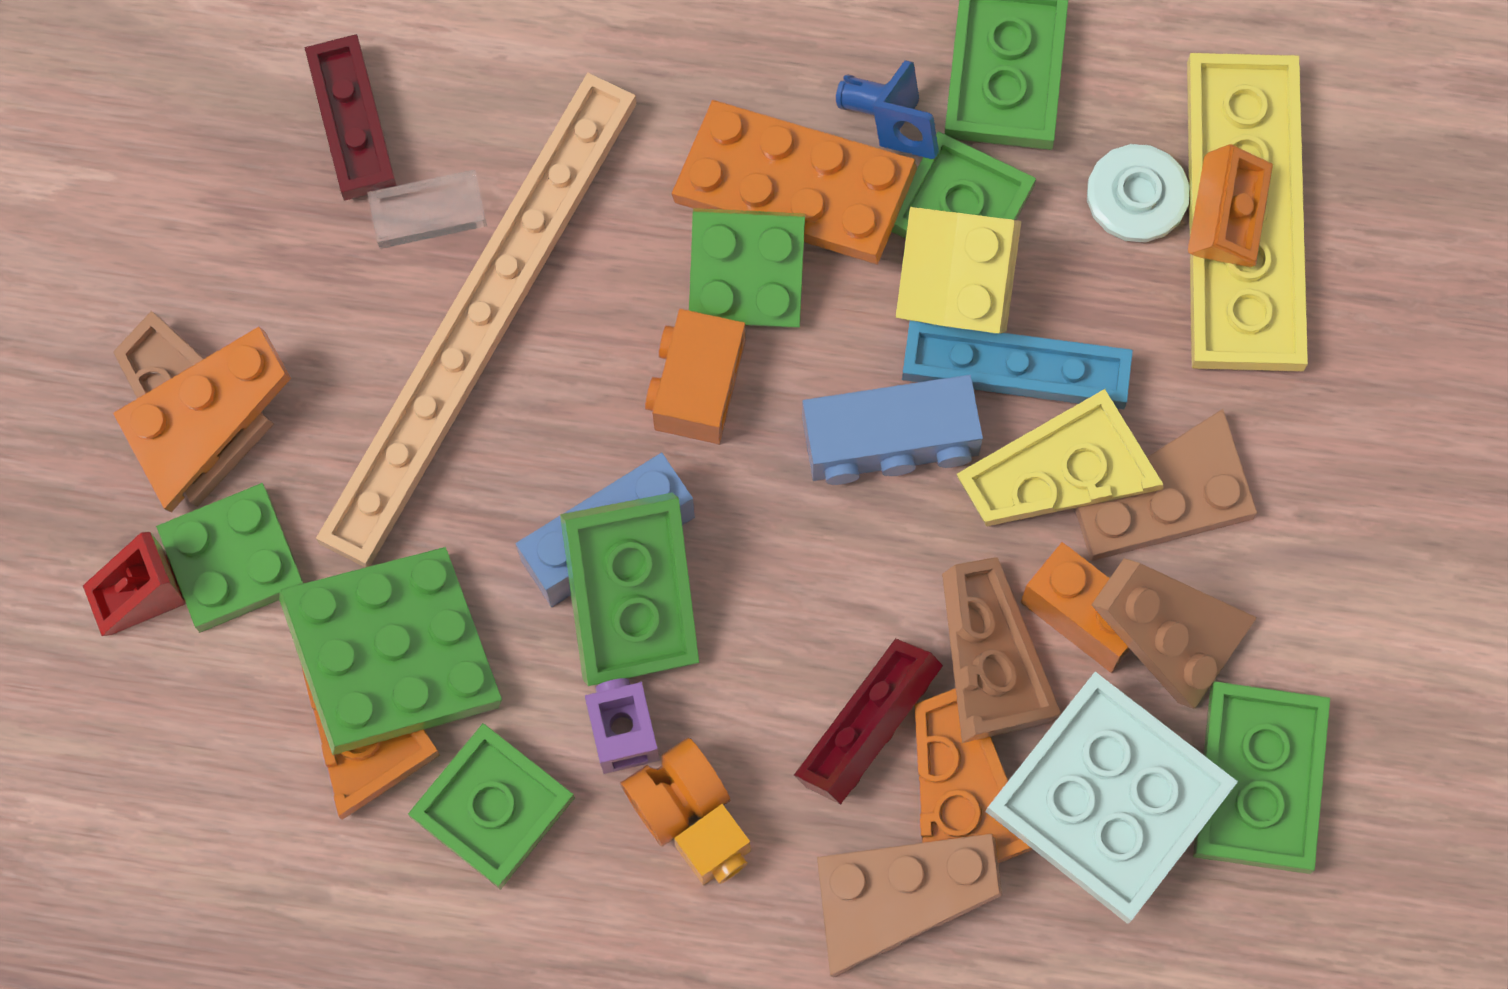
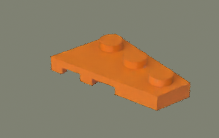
M259 326L113 413L163 508L171 513L185 498L182 494L202 472L206 474L220 459L217 455L240 429L246 430L291 379L268 335Z
M304 674L311 707L314 710L325 764L332 783L337 813L341 820L440 756L424 730L332 755Z
M956 688L915 704L922 843L993 834L996 841L998 863L1033 850L985 812L1006 785L1008 779L991 737L962 743Z

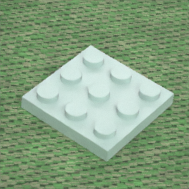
M1094 672L985 812L1129 924L1238 781L1101 675Z

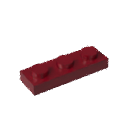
M355 34L304 47L343 200L346 201L397 188L358 35Z
M895 638L795 772L794 776L806 788L841 805L851 790L857 786L862 775L885 744L891 740L896 729L918 699L925 694L930 683L943 667L940 661L931 652Z

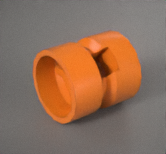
M689 737L662 754V766L656 769L646 765L620 782L633 808L661 847L688 829L689 818L693 815L703 818L719 805H725L731 801L715 770Z

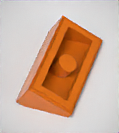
M1232 144L1208 152L1205 155L1188 245L1189 254L1199 258L1246 267L1256 266L1273 168L1272 163Z

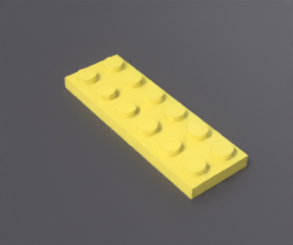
M1190 53L1187 61L1190 234L1203 161L1208 152L1232 144L1273 164L1256 266L1246 267L1199 258L1190 254L1192 368L1304 371L1308 364L1299 56Z

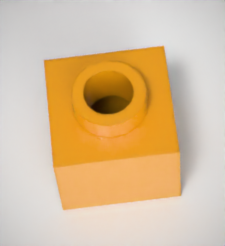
M723 804L674 838L676 849L703 886L714 878L719 884H722L739 873L748 864L744 856L751 852L750 840Z

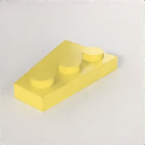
M1105 389L957 473L958 480L986 527L1164 489L1161 479Z

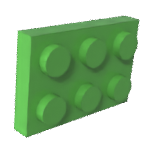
M959 0L945 135L957 140L1053 149L1068 0Z
M672 492L560 514L582 679L587 686L699 663L679 498Z
M1215 681L1210 686L1203 755L1238 782L1195 837L1193 857L1311 874L1315 871L1330 707L1329 697Z

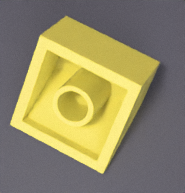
M910 207L896 318L1000 334L1007 332L1021 221Z

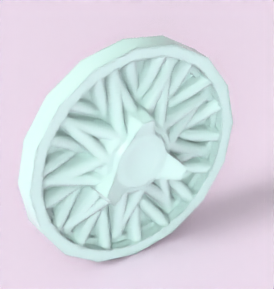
M1129 144L1111 150L1096 163L1088 179L1087 203L1093 218L1107 233L1124 241L1146 243L1165 237L1180 224L1189 205L1190 185L1183 168L1170 154L1151 145Z

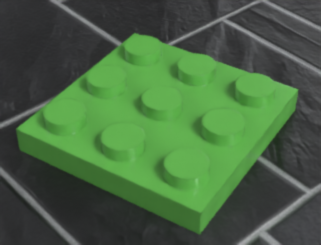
M446 547L280 590L279 601L332 755L481 714L500 707L502 702L500 692Z

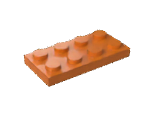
M712 100L671 194L675 203L693 209L805 213V243L878 265L916 173L917 166L915 159Z

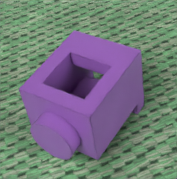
M626 678L609 680L595 687L596 693L584 695L603 774L660 761L642 682L630 684L629 679ZM624 717L631 720L633 727L630 732L617 735L611 730V726L616 719Z

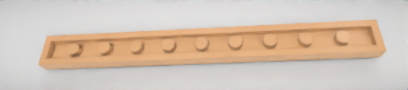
M587 72L318 533L316 539L320 545L365 568L372 565L637 105L636 95Z

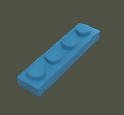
M910 320L902 380L924 382L971 375L974 390L1078 404L1105 389L1116 408L1124 410L1128 398L1133 350L1010 333L999 334L946 327Z

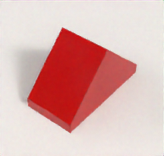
M141 532L83 585L101 636L113 635L186 604L167 553L151 532Z

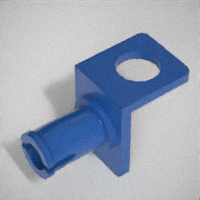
M905 60L887 84L856 78L849 74L843 77L844 81H840L836 92L838 108L875 116L880 147L929 159L936 157L939 153L934 117L928 112L915 109L919 102V92L914 62ZM905 122H909L919 129L923 140L913 141L908 139L899 130Z

